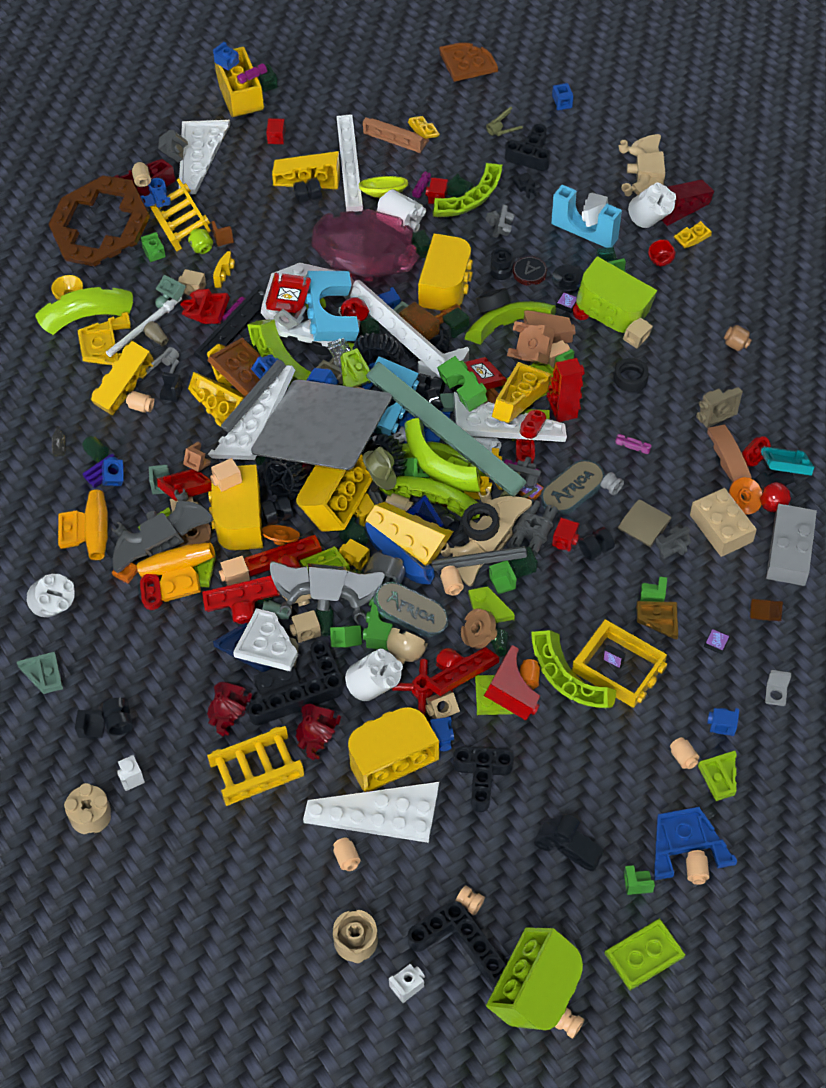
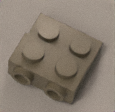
M736 387L732 390H727L725 393H722L720 389L707 392L703 395V400L699 402L701 410L697 413L698 420L708 428L737 415L743 391Z

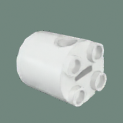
M659 182L651 185L629 203L628 211L632 221L642 228L653 226L673 211L676 195Z
M394 189L389 190L379 199L377 218L407 235L412 232L416 233L419 230V223L426 213V208L422 204Z
M60 574L45 575L30 586L27 592V603L31 611L40 617L49 618L68 609L74 600V585L72 581Z
M380 648L349 667L345 677L346 686L355 698L361 701H370L399 683L403 665L391 653Z

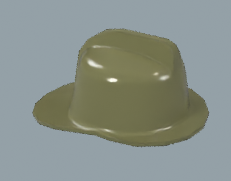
M378 447L375 451L365 452L362 457L363 463L376 485L385 490L394 488L396 485V475L393 470V456L382 447Z

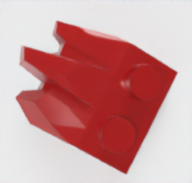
M198 289L190 293L192 299L183 300L180 304L185 309L181 313L182 315L203 324L221 323L230 297L228 293L212 294L210 289Z

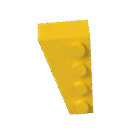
M133 341L129 345L127 344L120 358L114 361L109 374L107 373L103 377L100 387L93 391L92 402L102 410L113 415L126 400V393H130L136 388L137 380L139 378L143 379L147 375L146 369L149 366H154L151 364L154 359L150 351Z
M518 362L496 399L492 417L510 423L547 392L552 374Z
M386 502L376 504L366 519L372 526L425 566L431 564L432 560L438 557L454 532L439 527V525L433 522L425 521L419 516L411 515L405 510Z

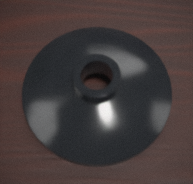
M562 265L553 271L552 282L560 290L576 291L579 290L585 272L575 265Z

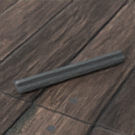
M276 360L221 424L223 430L230 432L286 367L283 361Z
M523 546L432 560V567L434 571H438L451 565L459 568L526 558L527 550Z

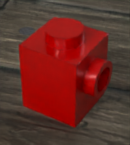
M268 118L266 131L268 144H284L285 120Z
M431 178L430 186L426 187L428 204H434L435 198L447 197L448 179Z
M561 518L553 535L552 546L560 550L571 551L573 545L576 546L579 540V523Z

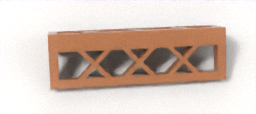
M365 118L363 121V134L421 153L429 142V138L425 139L417 133L374 118Z

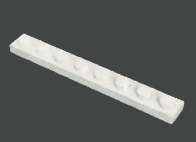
M337 116L346 212L363 211L361 190L358 185L360 178L353 116Z
M355 280L348 295L351 298L358 297L362 299L369 309V314L440 377L437 367L449 359L362 281Z

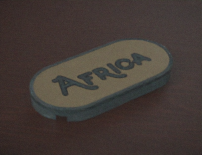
M580 460L573 463L543 488L541 493L542 506L546 509L548 505H552L550 511L555 506L558 509L556 515L558 513H563V515L571 513L601 488V482L605 477L602 467L590 460Z
M386 582L374 594V604L383 617L420 635L434 637L441 634L447 627L448 615L444 607L437 601L396 582Z

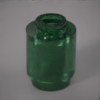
M89 436L82 443L84 451L96 462L102 461L109 454V448L97 437Z

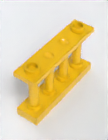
M177 179L181 188L167 195V197H170L172 201L185 193L187 198L165 212L164 210L160 211L162 207L158 208L156 204L150 206L175 250L179 251L182 249L179 242L182 241V238L189 235L192 230L199 229L202 226H205L208 233L211 230L208 226L210 221L207 216L201 215L190 197L189 192L191 190L186 183L182 184L181 180ZM190 204L194 208L172 222L166 221L169 219L168 217ZM198 215L200 218L199 221L182 231L173 233L177 226Z
M286 726L275 727L267 733L225 749H217L207 755L210 767L218 766L226 786L225 789L221 790L226 806L304 776L301 761H292L284 740L288 739ZM275 743L285 764L277 769H273L264 748ZM257 751L265 770L264 774L256 777L253 776L245 757L246 754ZM237 758L246 779L238 784L233 783L225 763Z

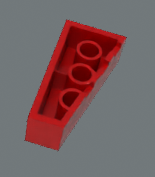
M573 358L555 363L552 373L553 377L550 379L551 385L548 386V391L550 392L546 393L547 400L557 422L578 418V411L581 409L582 376L585 372L583 365L579 364L578 359Z

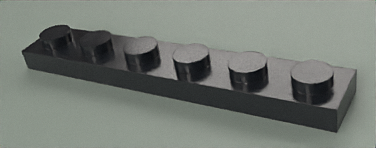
M258 285L195 351L194 355L208 366L210 363L207 361V352L217 344L225 347L259 312V306L263 303L266 290Z

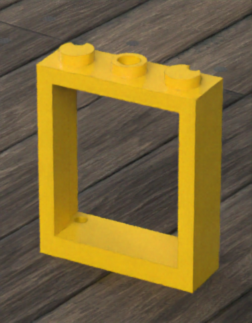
M605 619L573 661L572 671L597 687L615 689L616 698L634 708L638 702H643L647 695V689L653 688L657 681V675L665 671L668 665L665 663L667 654ZM606 638L613 640L654 664V667L635 693L587 666Z

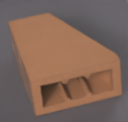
M529 310L524 311L525 324L533 326L544 325L555 329L553 343L562 340L564 343H572L573 335H575L574 324L571 325L570 318Z

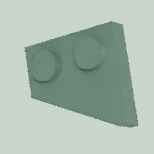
M55 652L17 661L18 668L43 694L63 689Z

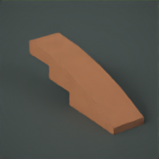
M726 425L708 428V435L714 443V450L720 457V465L731 481L734 482L742 477L752 479L743 455Z

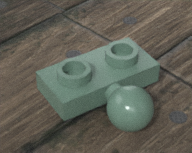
M164 275L156 288L157 291L163 294L156 299V307L160 309L169 297L178 301L183 295L186 286Z

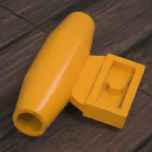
M95 489L89 492L85 513L76 510L58 514V545L60 549L79 546L80 543L86 541L88 555L91 560L97 561L104 558L108 541V510L103 491Z
M209 542L189 544L159 552L138 562V573L141 577L146 574L162 575L160 588L164 602L201 592L199 576L193 567L214 558V547Z

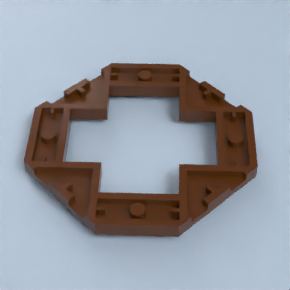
M103 175L63 196L49 222V227L66 261L95 267L101 264L100 261L105 258H112L122 253V249L137 245L150 215L132 180ZM99 193L124 197L119 208L122 212L132 214L120 238L105 235L99 249L75 244L79 232L76 229L67 228L78 204L93 206Z

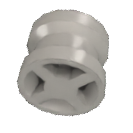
M609 472L603 478L600 486L603 489H608L611 495H616L623 487L624 480L617 478L613 472Z

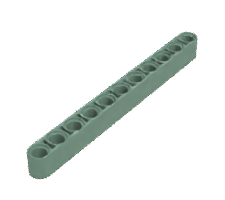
M377 362L366 374V377L383 392L390 393L395 402L415 418H419L422 424L512 497H515L527 483L518 473L383 364Z

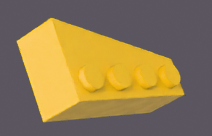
M339 151L274 160L272 171L273 186L293 187L295 182L304 181L306 183L307 179L317 177L320 187L323 189H338Z

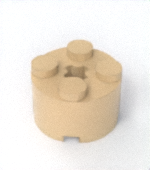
M87 783L82 784L69 794L64 803L65 811L72 827L81 834L98 833L106 828L111 820L109 801L104 791L99 787Z
M362 910L347 911L336 919L333 926V940L337 953L348 961L361 963L375 952L378 945V933L375 920L370 914Z

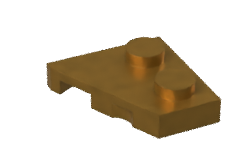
M637 601L638 623L668 637L678 639L677 602Z

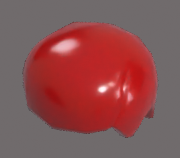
M658 240L649 246V257L656 266L663 267L669 265L675 259V249L668 240Z
M352 297L342 303L340 313L342 316H357L359 321H363L368 316L369 309L362 299Z
M779 482L767 485L760 497L762 507L768 512L776 513L778 504L788 505L791 500L789 489Z

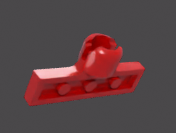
M316 535L246 557L244 561L250 577L270 570L271 561L289 567H301L298 562L299 560L322 552V548Z
M271 575L202 592L205 611L210 612L230 607L232 619L238 624L249 623L255 612L256 601L280 595Z
M486 647L468 657H462L452 648H444L436 657V666L442 672L427 679L426 686L439 696H442L498 664L499 656Z

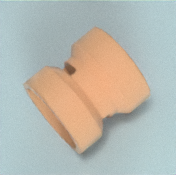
M465 885L458 894L456 901L460 902L467 909L468 913L474 916L481 908L485 897L479 893L475 894L470 887Z
M566 1007L565 1013L555 1028L558 1030L564 1029L567 1036L574 1039L585 1019L579 1015H572L571 1010Z

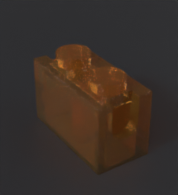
M415 301L399 313L405 321L428 341L440 332V320Z

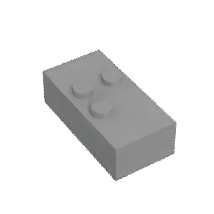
M778 504L774 517L766 579L805 586L810 570L817 510Z

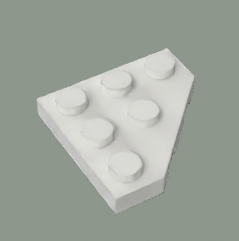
M257 608L233 652L235 658L291 671L298 657L296 648L291 644L289 636L283 626L280 625L276 614Z

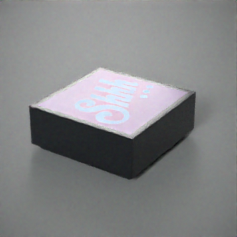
M563 292L556 302V307L572 313L573 307L576 304V296Z
M712 628L704 647L723 654L730 640V635Z
M607 645L604 649L603 660L621 669L626 653L611 645Z

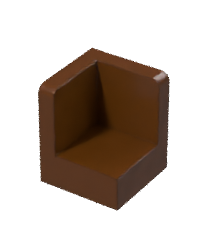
M752 599L750 618L781 621L783 601Z

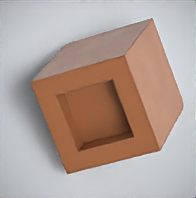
M196 442L186 448L183 465L197 472L209 466L211 462L205 458V453L200 451V442Z

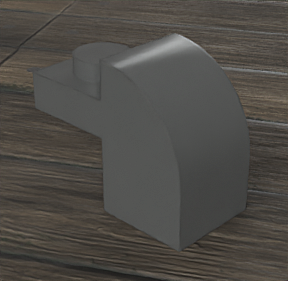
M169 130L159 137L158 149L179 163L183 160V150L188 145V141L174 130Z

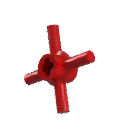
M421 659L419 675L415 677L412 683H398L392 688V691H411L418 699V711L425 716L426 698L432 696L434 691L426 686L427 679L430 678L427 676L428 660Z

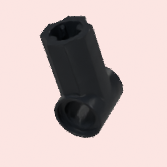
M775 471L770 474L763 472L754 480L759 484L763 493L764 488L771 483L779 482L786 486L793 483L795 478L791 472Z

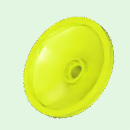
M381 176L365 179L359 182L358 185L362 192L380 199L389 190L403 191L408 186V180L396 176Z

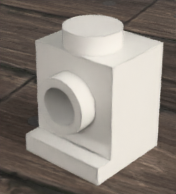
M134 755L118 761L120 770H117V774L125 791L145 783Z
M409 964L394 977L391 976L389 978V986L404 1003L424 987L423 978L425 976L419 967L413 968ZM410 976L412 981L406 982L405 979Z

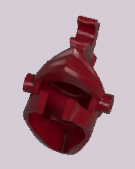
M219 682L214 686L215 697L208 707L207 715L210 719L208 724L213 727L217 726L216 732L223 737L230 734L226 731V728L230 725L233 726L235 719L244 716L245 706L250 702L252 694L249 693L248 696H243L244 687Z
M306 704L301 709L303 720L296 730L295 737L299 742L297 747L303 750L306 748L307 757L311 760L320 759L316 752L318 749H324V743H328L336 733L334 728L336 725H339L341 716L338 715L337 718H333V710L321 708L313 704Z

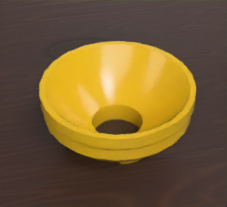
M73 275L61 276L53 282L51 287L52 293L57 300H60L61 296L68 292L83 289V283L80 278Z

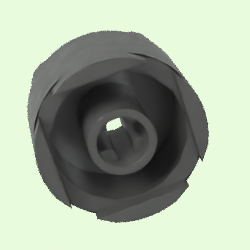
M379 552L374 553L369 559L364 574L377 571L384 572L385 576L380 588L386 584L401 586L405 576L402 559L383 555Z

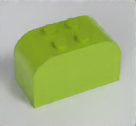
M597 256L583 274L576 303L579 309L583 310L591 318L600 321L615 331L625 333L633 321L639 318L644 320L650 312L657 290Z
M525 928L486 1007L512 1027L536 1030H550L554 1028L565 1013L569 1000L574 994L582 975L583 963L579 951L554 928Z

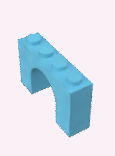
M561 185L553 196L551 224L611 249L619 238L622 210L606 204L598 215V223L586 227V221L582 220V216L576 209L577 191Z
M308 271L306 277H310L311 282L305 303L309 307L307 316L311 320L310 334H313L314 341H356L359 333L357 316H334L327 313L320 304V299L326 296H348L352 286L349 271Z
M378 356L375 364L380 362L416 391L420 382L417 380L419 373ZM397 402L387 407L373 433L395 434L399 426L397 421L398 419H403L406 410Z

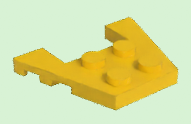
M128 312L122 313V316L117 318H108L107 322L95 323L78 330L82 360L84 362L113 365L114 361L120 358L122 353H115L112 357H109L106 351L115 345L113 330L130 328Z

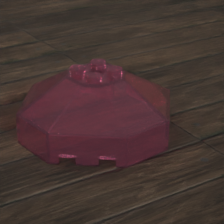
M370 209L362 210L361 215H354V211L341 212L340 217H333L332 213H328L313 227L311 246L332 269L349 271L350 277H359L365 281H373V278L409 272L420 258L416 253L415 245L411 244L413 229L409 225L404 227L403 220L397 216Z

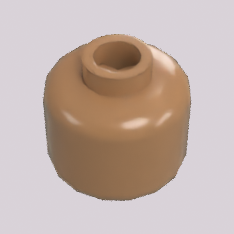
M739 325L730 326L723 338L725 339V344L736 351L742 350L743 347L747 349L751 342L749 338L750 332Z

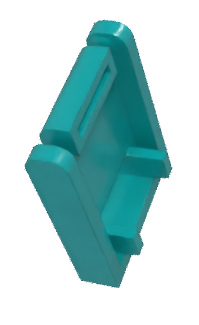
M763 447L761 449V454L771 470L812 476L814 466L805 452L772 447Z

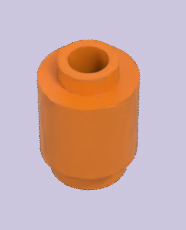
M527 659L520 665V675L532 690L539 686L540 667L537 661Z

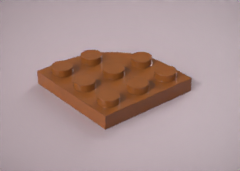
M455 43L439 47L441 57L454 82L498 72V66L492 54L483 47L480 49L473 46L472 43Z
M243 338L212 354L207 360L244 397L260 380L251 370L260 355Z

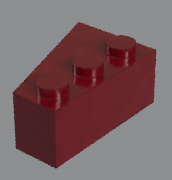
M159 159L146 164L151 179H163L166 187L176 181L173 166L165 160ZM129 170V173L126 175L114 176L116 178L132 180L134 183L132 170ZM134 183L140 196H148L150 194L149 186L139 187Z
M702 179L668 186L667 188L676 195L673 211L664 217L662 221L668 226L709 205L715 191Z

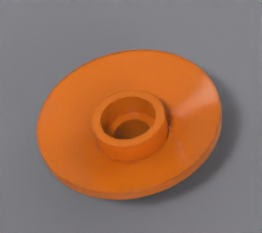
M748 477L739 478L731 484L729 494L745 515L757 512L762 505L760 497L763 494L759 484Z
M269 525L262 529V535L274 541L276 545H285V543L294 542L300 538V533L297 530L283 525Z

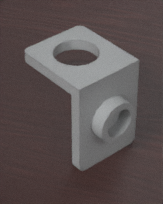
M304 306L294 317L286 310L281 309L274 316V319L287 330H290L302 322L304 319L302 315L307 307ZM280 316H286L289 322L283 321Z
M771 670L766 685L765 703L779 706L786 705L787 687L791 673ZM778 691L781 693L782 698L774 700L770 693Z

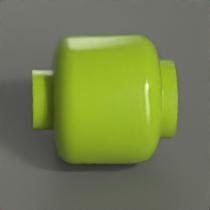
M196 228L191 231L188 242L194 252L198 254L208 253L212 249L213 240L207 230Z

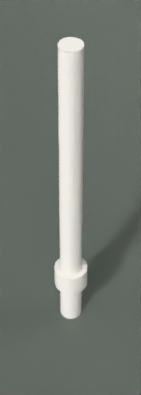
M182 297L178 301L174 299L167 300L159 310L107 350L106 354L112 357L143 332L147 323L155 322L166 312L172 311L174 306L182 300Z

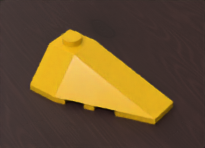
M193 372L188 390L198 402H201L206 407L207 413L211 414L215 418L217 425L221 427V424L245 397L238 390Z

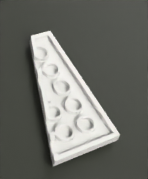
M230 120L182 121L181 136L188 141V145L184 147L183 160L180 161L179 179L182 184L186 183L191 190L189 194L197 193L231 125Z
M286 366L225 437L222 436L218 442L220 444L218 447L208 453L211 458L255 460L257 455L252 454L251 447L282 400L295 372L293 366Z
M454 392L455 423L470 436L566 442L567 435L564 423L546 419L544 426L535 438H525L520 434L519 430L521 423L528 413L524 415L519 414L510 423L492 417L494 403H483L469 412L460 402L458 394Z
M439 782L308 800L303 821L308 824L429 843Z

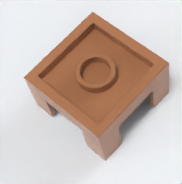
M514 321L513 330L520 332L516 350L509 348L507 356L521 361L548 365L555 329L544 325L533 326Z

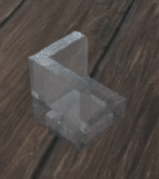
M344 338L328 343V349L334 357V365L341 368L340 357L343 353L351 351V348Z

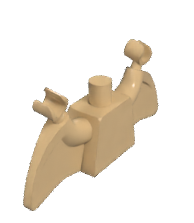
M655 134L641 138L634 142L631 147L628 146L626 140L620 141L621 145L618 146L621 153L629 151L630 154L637 157L636 164H627V174H636L637 182L632 184V186L629 183L622 185V191L626 196H630L632 191L639 195L657 182L664 185V154L659 152L658 149L661 135Z
M485 489L486 495L484 496L479 492L481 502L490 504L498 513L500 525L498 532L493 538L486 541H476L469 537L470 542L464 546H454V548H451L446 543L443 547L445 550L440 552L441 555L448 557L453 554V557L502 550L513 535L512 528L516 519L532 506V501L516 496H504L492 500L488 489ZM489 515L482 516L478 523L470 520V526L476 530H484L492 524V518ZM484 564L456 569L459 570L462 581L471 587L474 584L479 569Z

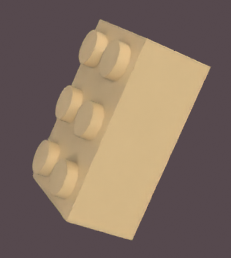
M725 488L692 503L691 518L721 557L754 541L757 529Z

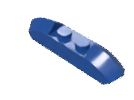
M369 522L365 523L368 538L377 551L382 550L383 555L402 559L405 577L419 584H431L435 576L433 567L423 565Z

